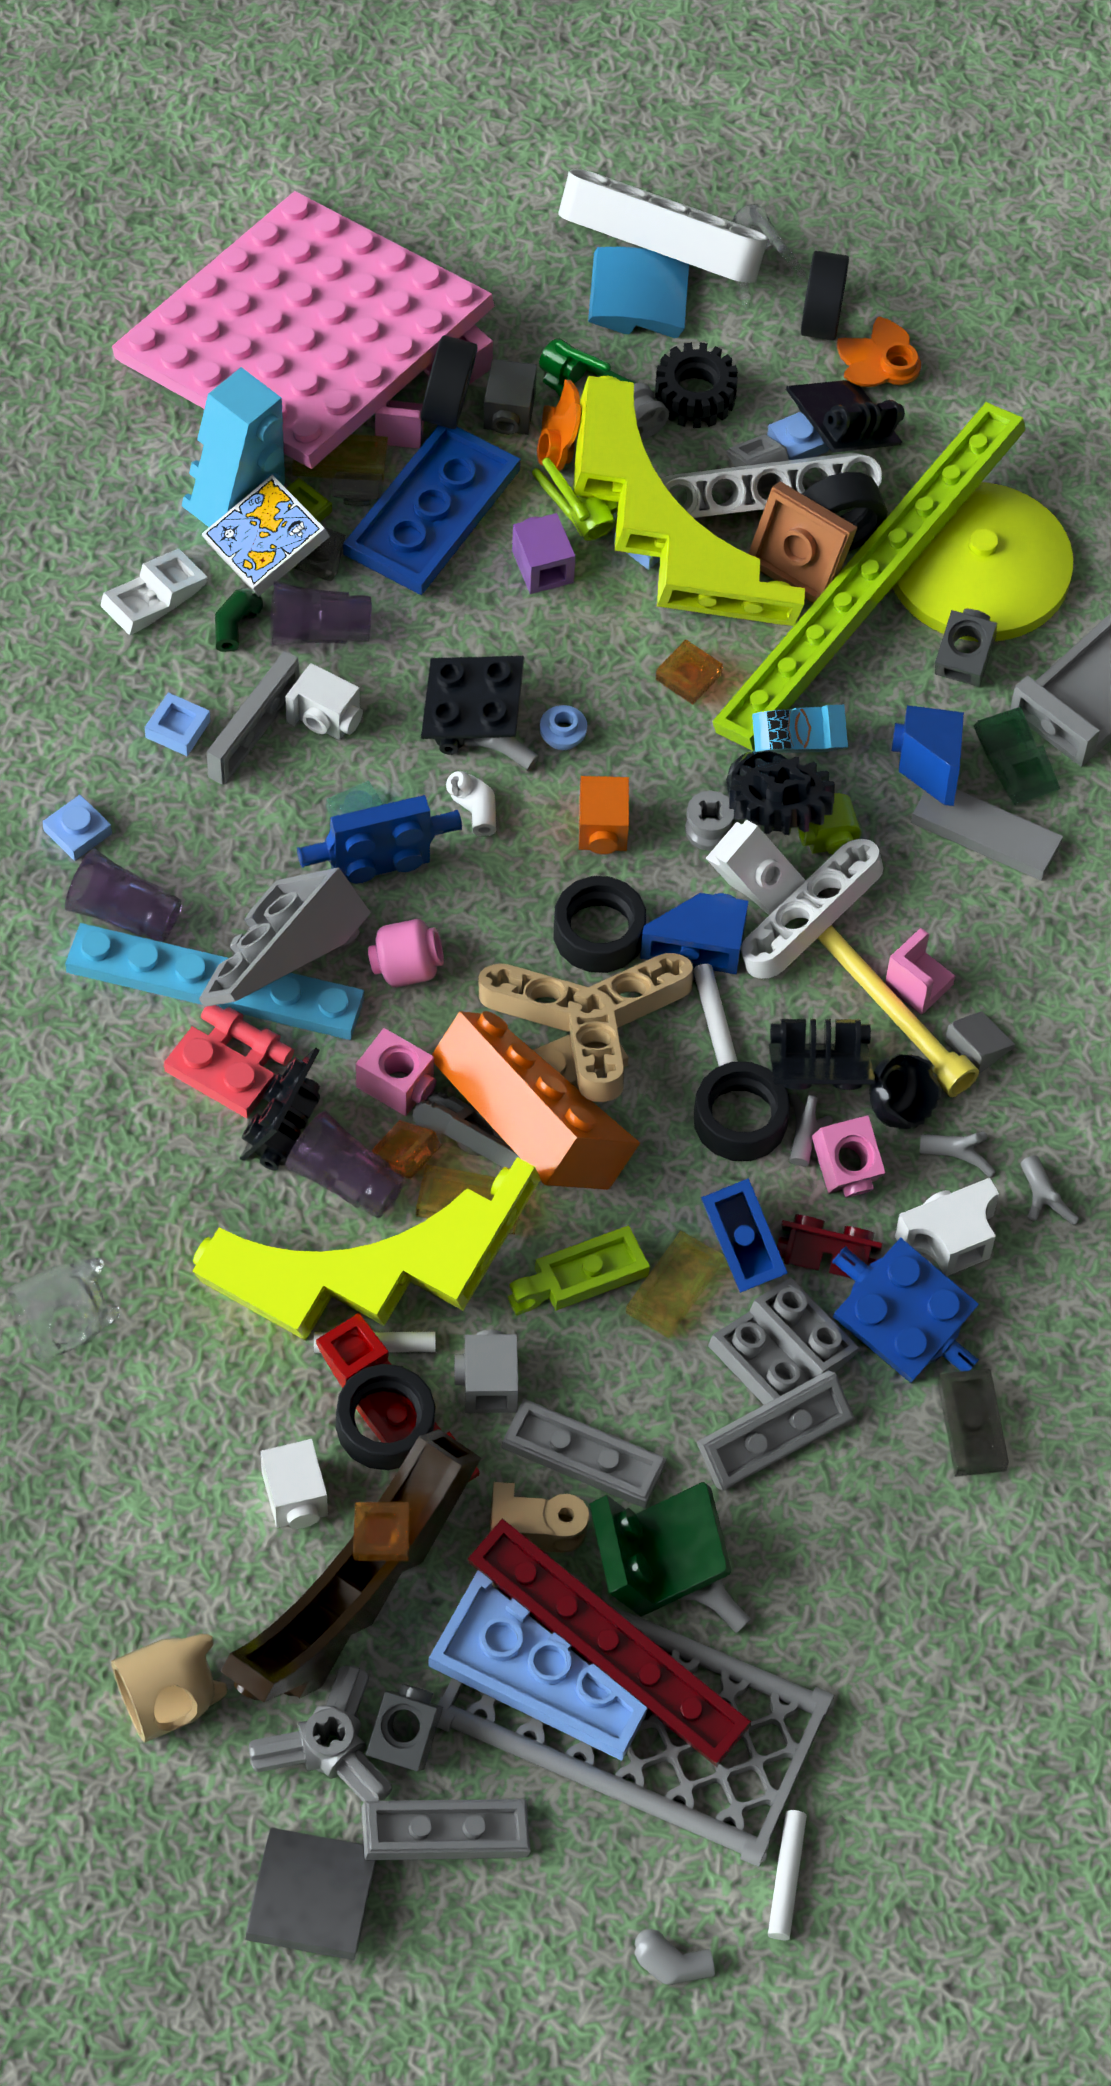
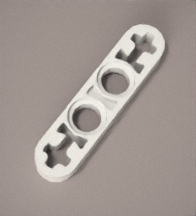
M855 839L841 846L745 938L741 946V952L747 972L750 975L762 979L771 978L783 972L880 878L884 867L877 844L867 839ZM824 889H840L839 893L833 897H817L818 893ZM796 918L809 920L806 925L797 929L785 927L789 921Z

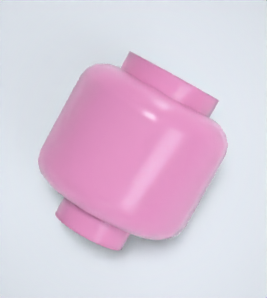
M412 919L379 928L376 935V945L368 947V956L373 973L375 975L382 974L385 981L391 987L397 988L429 981L435 977L437 966L444 964L443 948L437 929L435 927L429 928L421 919Z

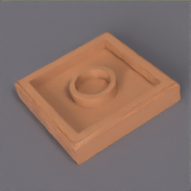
M780 481L771 489L748 554L761 559L760 571L775 581H783L794 587L805 588V599L814 603L841 572L858 527Z

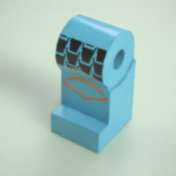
M844 704L794 708L791 710H773L752 714L755 752H829L848 747Z

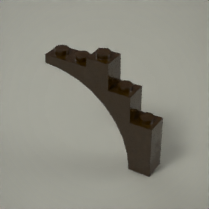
M440 1429L419 1436L373 1510L323 1574L270 1627L249 1643L231 1652L220 1672L234 1681L235 1688L241 1694L253 1700H261L262 1702H267L281 1694L296 1696L300 1699L320 1689L350 1636L374 1623L401 1573L420 1565L424 1561L479 1464L481 1457Z

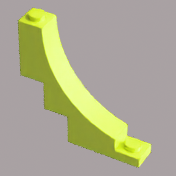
M588 376L580 399L581 422L577 433L573 491L576 496L597 497L601 500L618 502L615 551L660 557L657 606L794 626L804 606L805 588L794 587L783 581L760 582L761 559L735 548L697 522L665 487L645 451L636 421L634 383L620 381L612 376Z
M517 1157L510 1169L504 1167L495 1178L490 1192L494 1195L491 1201L467 1188L449 1205L424 1222L390 1238L350 1249L321 1252L293 1251L243 1239L219 1227L213 1238H205L198 1247L193 1259V1263L196 1266L192 1272L203 1284L303 1340H306L332 1297L385 1326L410 1282L464 1311L541 1179L535 1166Z

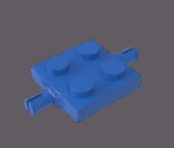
M425 795L330 817V832L325 842L301 848L297 847L298 859L302 868L329 861L331 869L339 867L349 882L355 884L364 883L371 880L375 875L396 870L399 872H410L419 868L422 864L429 863L430 844L435 835L462 830V821L458 810L430 817V808Z
M901 1237L884 1257L872 1262L869 1266L852 1253L847 1246L834 1258L832 1263L851 1277L855 1283L849 1297L835 1311L833 1318L910 1383L916 1379L928 1364L940 1359L941 1356L945 1357L959 1369L964 1376L980 1360L956 1341L962 1324L974 1312L979 1303Z

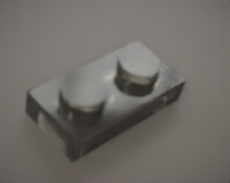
M991 1369L939 1374L937 1383L955 1477L1007 1471L1009 1460Z

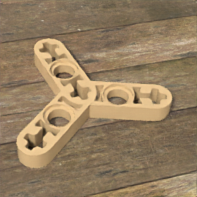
M665 953L590 987H586L513 965L493 964L485 967L479 974V1000L485 1007L491 1010L570 1032L578 1089L581 1095L594 1102H607L619 1097L623 1092L624 1065L617 1028L688 995L692 990L693 966L691 961L683 955ZM624 992H637L642 994V996L627 998L620 994ZM542 997L557 999V1001L552 1003H540L534 1000ZM591 1042H602L608 1046L596 1049L588 1048L584 1045ZM604 1068V1078H597L595 1069Z

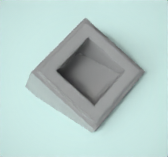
M765 434L726 450L728 457L735 467L789 460L786 447ZM772 473L763 475L757 483V490L776 484L775 476Z
M982 1011L955 1020L948 1026L945 1042L959 1056L965 1055L978 1068L979 1074L1015 1047V1044Z

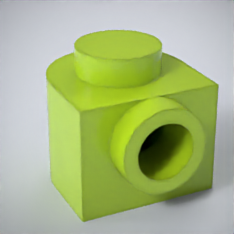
M834 793L832 815H824L823 825L810 822L808 832L798 829L802 845L809 846L812 854L827 851L833 855L847 842L861 837V829L851 798L848 795Z

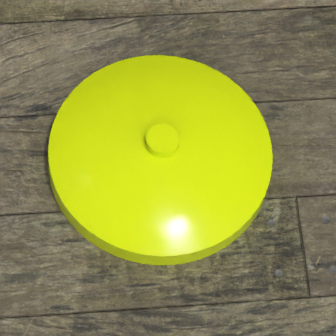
M981 482L892 588L898 599L913 616L940 633L944 634L951 610L963 613L964 609H974L986 613L990 616V621L997 623L995 641L1013 639L1037 629L1059 610L1066 598L1072 578V547L1061 523L1040 502L1013 488ZM963 636L959 638L963 640L978 642L977 639L971 636Z

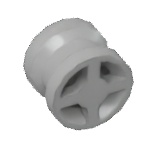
M642 382L634 384V408L641 440H644L662 429L669 418V411L662 402L654 401L653 391L646 383Z
M710 790L702 791L692 797L688 803L685 833L687 839L692 845L702 850L711 851L733 827L734 809H729L728 796L721 792ZM703 816H714L716 818L704 819Z

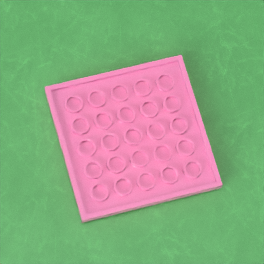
M294 191L112 345L115 358L121 363L205 409L208 393L242 367L282 398L284 454L313 469L434 361L440 339L443 335L459 339L494 308L492 293Z

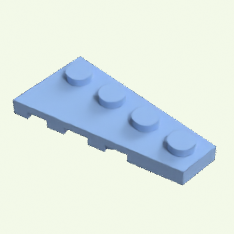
M478 1570L429 1656L428 1666L622 1761L646 1716L647 1707L595 1664L589 1665L571 1650V1645L557 1633L551 1634L529 1616L530 1611L514 1598L509 1600L492 1586V1580Z

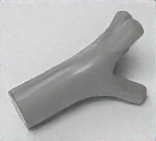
M515 737L464 738L465 747L482 746L499 751L510 757L527 771L539 759V755L519 742Z
M792 1094L789 1096V1100L795 1111L796 1132L789 1162L806 1167L809 1165L813 1148L811 1136L821 1127L831 1125L833 1119L827 1115L816 1120L815 1113L818 1100L816 1095H809L807 1104L804 1106L798 1095Z
M984 1131L970 1136L921 1134L920 1154L956 1157L978 1167L988 1177H992L996 1172L981 1155L974 1151V1146L987 1140V1134Z
M1029 1156L1021 1162V1167L1032 1189V1205L1027 1216L1028 1219L1036 1221L1043 1205L1047 1204L1072 1225L1077 1224L1079 1217L1062 1201L1060 1194L1056 1192L1039 1157Z
M721 1579L680 1598L681 1600H695L710 1607L735 1633H738L751 1620L727 1593Z

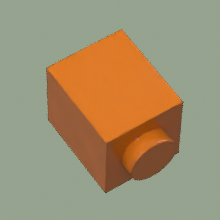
M581 776L579 794V850H591L597 854L627 851L629 777Z

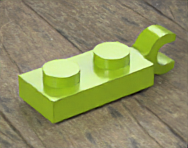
M627 1225L536 1259L535 1271L537 1274L522 1277L511 1282L509 1288L512 1294L508 1296V1301L516 1316L537 1308L547 1299H550L555 1311L648 1277L650 1265L630 1226Z

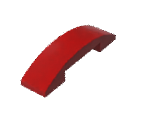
M357 1313L316 1339V1345L342 1388L349 1378L364 1368L379 1364L392 1365L388 1360L389 1351L360 1313ZM382 1391L370 1394L362 1399L356 1407L362 1418L383 1443L403 1440L411 1434L416 1426L417 1415L414 1405L409 1399L397 1393ZM436 1422L434 1423L433 1431L440 1429ZM450 1431L446 1433L447 1435L455 1439L453 1435L450 1433ZM477 1467L468 1482L479 1476L480 1471Z

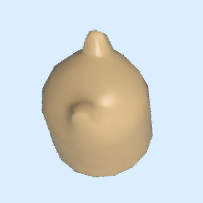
M198 1634L183 1639H161L111 1660V1666L120 1694L136 1731L143 1742H148L195 1722L208 1710L209 1706L220 1701L227 1694L226 1684L213 1680L210 1666L206 1659V1654L214 1643L211 1635Z

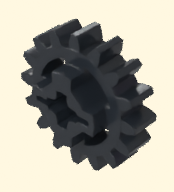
M774 756L772 763H766L758 758L755 759V768L742 765L740 767V775H732L731 787H729V809H734V818L736 820L746 819L757 826H764V834L778 831L784 835H790L791 828L796 827L803 832H808L810 822L823 825L824 815H832L835 783L829 781L828 771L817 772V763L815 762L803 766L799 764V757L781 759L780 756Z

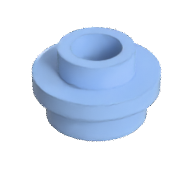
M555 706L548 709L542 715L540 734L551 747L558 750H569L584 740L587 734V720L581 711L572 706ZM568 723L570 724V726L560 727L557 724Z

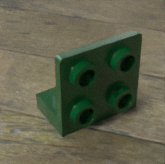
M705 1482L686 1489L637 1514L630 1508H623L608 1495L589 1503L609 1593L640 1617L730 1575L731 1566L712 1489Z

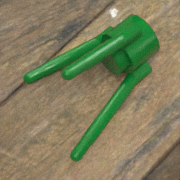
M561 338L552 340L540 356L539 367L547 373L543 383L555 390L560 397L563 391L564 380L568 379L576 383L581 379L586 370L598 376H612L620 381L633 382L611 371L609 363L574 348Z

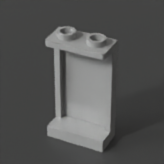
M1111 613L1036 681L1028 675L1015 686L1010 707L1011 714L1080 767L1084 766L1111 741Z

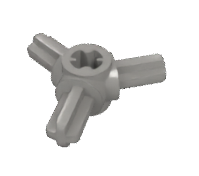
M341 1666L337 1672L326 1705L316 1707L314 1714L308 1721L299 1722V1731L252 1740L249 1743V1754L254 1771L263 1772L305 1763L307 1771L317 1770L325 1773L330 1779L340 1776L363 1802L384 1801L392 1791V1785L363 1754L366 1744L358 1736L361 1722L356 1717L369 1681L368 1674L356 1666ZM330 1735L338 1737V1740L331 1742L330 1747L321 1745V1743H326Z

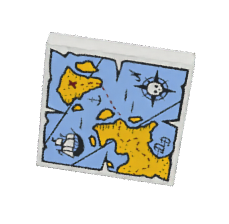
M273 475L202 533L206 542L258 597L330 537L326 529Z

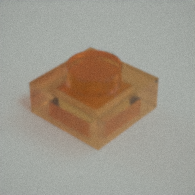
M685 639L657 668L656 680L691 704H694L722 675L723 664Z
M399 1120L368 1154L376 1168L411 1179L424 1167L426 1162L442 1144L435 1131Z
M355 1502L353 1556L355 1561H409L411 1512L409 1502Z

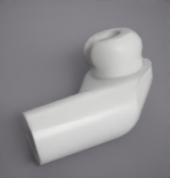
M464 771L452 773L446 782L447 791L451 794L454 801L472 813L473 833L477 836L493 835L496 832V805L493 790L475 776Z

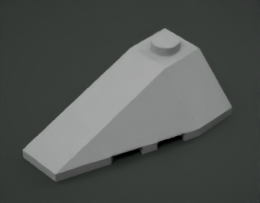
M340 868L279 879L271 885L244 919L249 926L247 933L235 936L232 940L230 948L235 953L234 956L218 965L199 1000L204 1007L236 1002L330 951L350 944L357 938L360 933L358 928L371 912Z

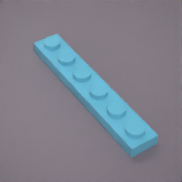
M80 923L65 966L66 973L202 1005L199 1000L218 965L228 958ZM289 973L236 1002L219 1004L218 1006L223 1009L231 1007L243 1015L351 1040L364 1002V990Z

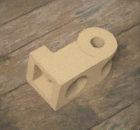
M493 1483L490 1532L503 1518L543 1552H572L585 1541L589 1511L584 1501L579 1497L571 1494H559L550 1500L514 1497L515 1483Z

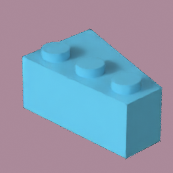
M240 367L208 393L197 438L204 445L200 462L195 460L191 463L189 472L196 480L192 494L188 493L185 495L181 505L208 527L214 524L271 475L283 486L285 484L282 398Z

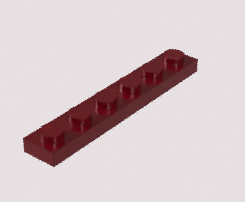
M503 1518L468 1558L470 1565L486 1575L510 1598H514L530 1611L532 1616L549 1630L562 1637L571 1645L572 1649L589 1663L595 1664L647 1707L651 1714L714 1766L718 1767L751 1727L750 1720Z

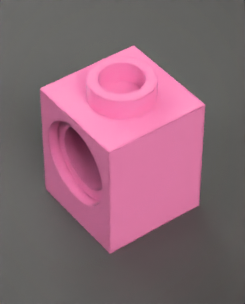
M385 1028L382 1029L356 1063V1088L404 1116L408 1115L416 1103L427 1100V1097L433 1093L436 1086L434 1056ZM394 1072H404L407 1073L408 1076L404 1078H394L390 1076V1074Z
M869 1115L821 1127L811 1136L828 1193L843 1190L845 1198L861 1195L874 1190L872 1182L877 1181L885 1174ZM841 1148L852 1149L858 1154L861 1161L858 1171H850L842 1166L839 1160Z

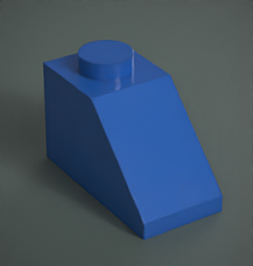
M907 705L904 724L895 723L891 751L900 752L899 772L942 804L954 806L960 771L964 712Z
M699 893L644 925L640 959L649 960L661 954L676 953L688 958L694 968L700 964H711L713 971L737 975L749 901L736 899L734 896L724 893L714 895Z
M749 1178L701 1197L705 1211L740 1293L788 1274Z

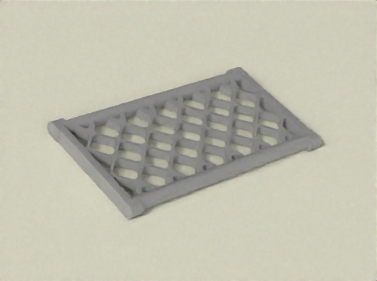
M496 1587V1589L499 1592H501L504 1596H508L500 1588ZM608 1604L665 1652L672 1654L671 1657L692 1674L701 1666L721 1675L720 1685L722 1692L718 1695L737 1711L739 1710L734 1699L743 1695L749 1687L771 1696L770 1708L772 1713L751 1721V1727L742 1736L751 1756L750 1761L731 1768H725L719 1764L718 1767L714 1766L716 1770L714 1774L690 1781L685 1777L678 1757L695 1751V1749L689 1744L680 1747L672 1745L664 1724L652 1714L649 1719L642 1722L638 1731L651 1727L657 1729L666 1750L655 1756L639 1759L635 1756L630 1745L627 1750L630 1763L620 1768L614 1775L594 1766V1754L592 1751L594 1747L582 1741L571 1746L566 1753L545 1745L543 1728L547 1724L531 1717L529 1722L521 1725L516 1732L496 1724L494 1706L501 1702L480 1692L482 1695L481 1700L471 1704L467 1710L455 1706L454 1704L464 1684L453 1678L443 1697L441 1696L437 1705L443 1706L437 1728L450 1732L452 1728L736 1851L741 1854V1860L760 1867L761 1863L767 1858L766 1851L769 1847L770 1839L822 1721L824 1722L828 1711L834 1706L833 1699L835 1695L818 1687H815L814 1691ZM531 1614L529 1615L531 1618H533L537 1623L541 1625L540 1621H538ZM680 1658H682V1659H684V1660H686V1661H689V1662H688V1663H685V1662L681 1661ZM729 1679L738 1682V1684L732 1683ZM780 1701H783L788 1705H783L780 1703ZM798 1708L812 1714L800 1743H796L791 1739L784 1720L794 1715ZM478 1714H483L486 1719L478 1716ZM768 1724H775L780 1729L786 1743V1748L765 1756L759 1755L754 1748L749 1732ZM531 1735L536 1739V1741L526 1736ZM576 1757H582L585 1760V1762L577 1759ZM782 1758H790L792 1761L779 1790L772 1788L763 1769L764 1765ZM664 1761L670 1762L674 1767L680 1785L668 1791L666 1796L643 1787V1769ZM753 1770L759 1775L766 1793L753 1800L743 1803L739 1802L734 1797L728 1779L737 1774ZM630 1778L634 1780L635 1783H632L625 1779ZM712 1783L720 1784L725 1791L730 1807L719 1812L716 1818L693 1809L694 1798L692 1792L695 1789ZM676 1800L683 1801L685 1805L676 1802ZM761 1805H769L771 1808L758 1837L743 1831L745 1824L742 1816L743 1812ZM725 1822H732L735 1825V1827Z

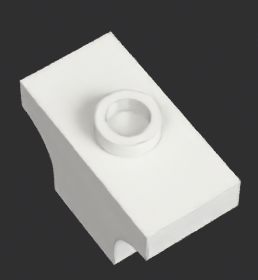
M748 820L743 824L736 822L706 857L707 861L730 886L750 898L768 915L777 909L806 881L763 831Z
M990 1177L952 1193L948 1190L938 1192L927 1199L923 1205L899 1214L895 1238L898 1241L901 1237L916 1251L931 1256L946 1276L988 1260L991 1257L996 1236L987 1220L994 1216L999 1193Z

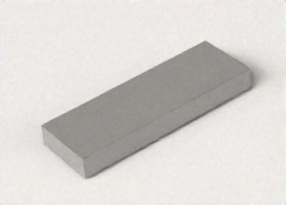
M285 650L282 652L206 751L209 778L222 785L223 783L226 784L286 705L285 696L300 677L298 657Z
M956 789L954 806L942 804L925 791L911 818V823L1040 881H1042L1057 854L1063 839L1062 835Z
M828 1370L697 1441V1445L715 1486L724 1491L855 1418L836 1373Z
M523 1399L502 1441V1448L643 1508H646L667 1461V1458L527 1399Z
M526 1799L364 1801L361 1807L365 1860L528 1857L531 1852Z

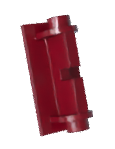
M795 1214L793 1222L782 1220V1229L791 1231L789 1239L779 1237L777 1244L778 1251L786 1265L790 1264L819 1271L822 1255L827 1253L833 1255L829 1274L852 1279L837 1265L832 1263L845 1246L868 1266L877 1260L869 1258L871 1250L879 1252L882 1250L883 1243L873 1241L875 1233L869 1230L845 1226L843 1234L824 1230V1220Z

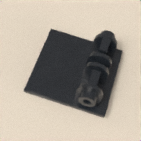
M848 380L786 387V391L797 404L801 413L806 416L832 453L902 444V440L896 434L895 429L899 422L904 419L905 411L903 406L894 400H886L876 405L861 386L853 384Z
M524 656L431 658L421 738L435 739L442 753L453 755L464 745V738L516 737Z
M780 1019V1024H770L769 1054L774 1084H783L784 1087L793 1090L808 1089L812 1087V1084H833L835 1088L842 1090L859 1089L863 1084L875 1085L868 1044L871 1042L870 1024H861L860 1019H835V1044H831V1019H825L824 1044H816V1019H810L809 1044H805L806 1019Z
M315 1047L302 1060L295 1057L283 1075L278 1073L273 1078L263 1095V1099L269 1102L262 1115L258 1113L254 1115L241 1139L248 1143L239 1158L240 1160L245 1161L252 1153H256L261 1156L260 1163L267 1169L276 1171L280 1165L287 1164L289 1156L302 1135L300 1129L306 1127L308 1119L320 1100V1094L318 1093L320 1089L319 1084L312 1079L306 1078L320 1049Z

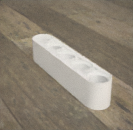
M580 169L569 171L558 213L562 218L723 277L745 283L757 281L768 237L765 234L597 173Z
M844 453L675 474L663 477L661 481L668 490L675 485H683L687 492V500L682 507L693 518L764 509L768 498H762L758 494L757 483L763 475L772 473L775 476L777 483L781 481L802 494L805 491L802 484L805 472L814 467L821 472L822 479L831 475L848 472L854 463L862 462L866 467L867 475L873 478L878 487L882 481V471L877 461L867 455ZM727 479L732 486V495L725 503L716 504L712 497V488L718 480Z

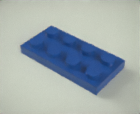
M438 425L343 543V555L422 596L518 474L521 459L458 426L456 429H451Z

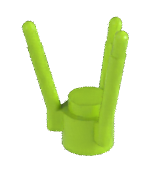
M544 458L542 463L562 494L540 469L535 468L532 470L533 477L571 520L580 537L583 536L584 540L592 541L598 539L615 527L617 522L613 514L618 511L617 502L601 500L597 497H577L549 458Z

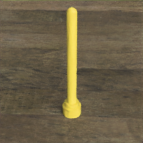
M832 925L817 938L935 1066L933 1072L937 1075L936 1079L949 1097L957 1096L976 1081L979 1075L978 1068L965 1055L959 1056L956 1052L949 1053Z

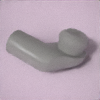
M655 1929L642 1931L635 1940V1956L639 1964L663 1984L673 1985L715 1977L714 1962L710 1949L681 1954L664 1938L660 1931Z

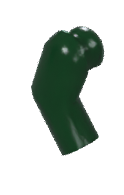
M241 588L235 590L215 614V640L218 651L232 652L239 648L238 623L244 616L255 618L257 614L261 613L263 608L261 596L258 597L249 588Z

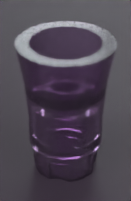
M273 581L270 647L301 643L347 644V640L369 642L372 613L371 597L365 595L349 596V592L304 588Z
M94 848L87 853L78 867L65 901V910L68 912L107 922L138 936L144 934L159 942H164L169 937L182 907L181 899L164 892L163 887L121 867Z
M327 1111L318 1114L305 1128L293 1146L285 1165L287 1170L319 1184L355 1208L361 1207L376 1218H381L390 1209L405 1184V1178L401 1174L388 1167L386 1160L372 1152L347 1132Z

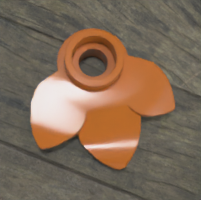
M877 317L873 325L871 338H838L837 340L838 353L841 359L849 366L844 372V378L853 384L863 387H875L886 382L904 385L913 382L920 374L921 360L915 348L910 345L909 334L889 319Z
M564 380L563 391L556 408L549 405L543 407L542 430L537 446L539 464L543 465V459L549 458L558 471H562L565 464H569L572 461L575 448L574 440L581 422L579 392L571 380Z

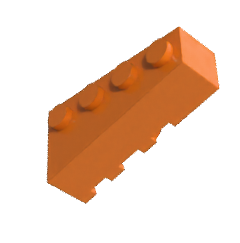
M459 1011L432 1053L434 1064L511 1149L522 1160L535 1166L544 1185L608 1190L640 1144L636 1138L593 1101L582 1096L579 1089L508 1029L507 1023L494 1013L483 1011L481 1014Z

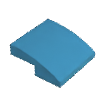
M597 247L593 258L588 322L623 334H630L637 325L672 338H678L685 329L689 264L643 248Z

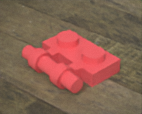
M218 1005L207 1006L202 1011L201 1019L215 1028L207 1035L192 1026L164 1061V1071L241 1116L248 1118L263 1099L267 1087L275 1077V1073L263 1066L269 1059L286 1066L293 1057L294 1049L282 1043L280 1035L270 1029L265 1028L261 1031L243 1020V1014L231 1007L223 1009ZM232 1037L252 1048L246 1057L226 1046Z

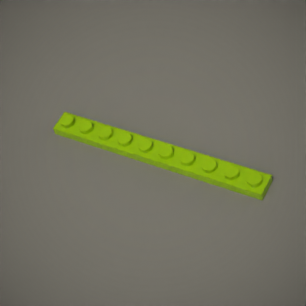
M984 403L712 722L717 734L754 751L752 714L764 711L788 710L1025 432L1023 417L990 403Z

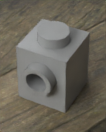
M484 1330L476 1335H465L464 1354H454L455 1385H465V1413L517 1412V1334H504L498 1330Z

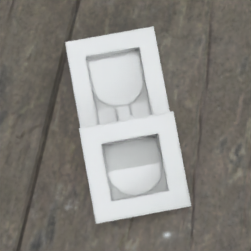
M178 548L143 563L139 578L104 592L101 607L129 635H132L146 628L191 598L206 585L208 577Z

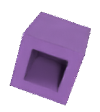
M557 513L543 517H530L523 522L513 524L512 552L530 594L574 583L576 556Z

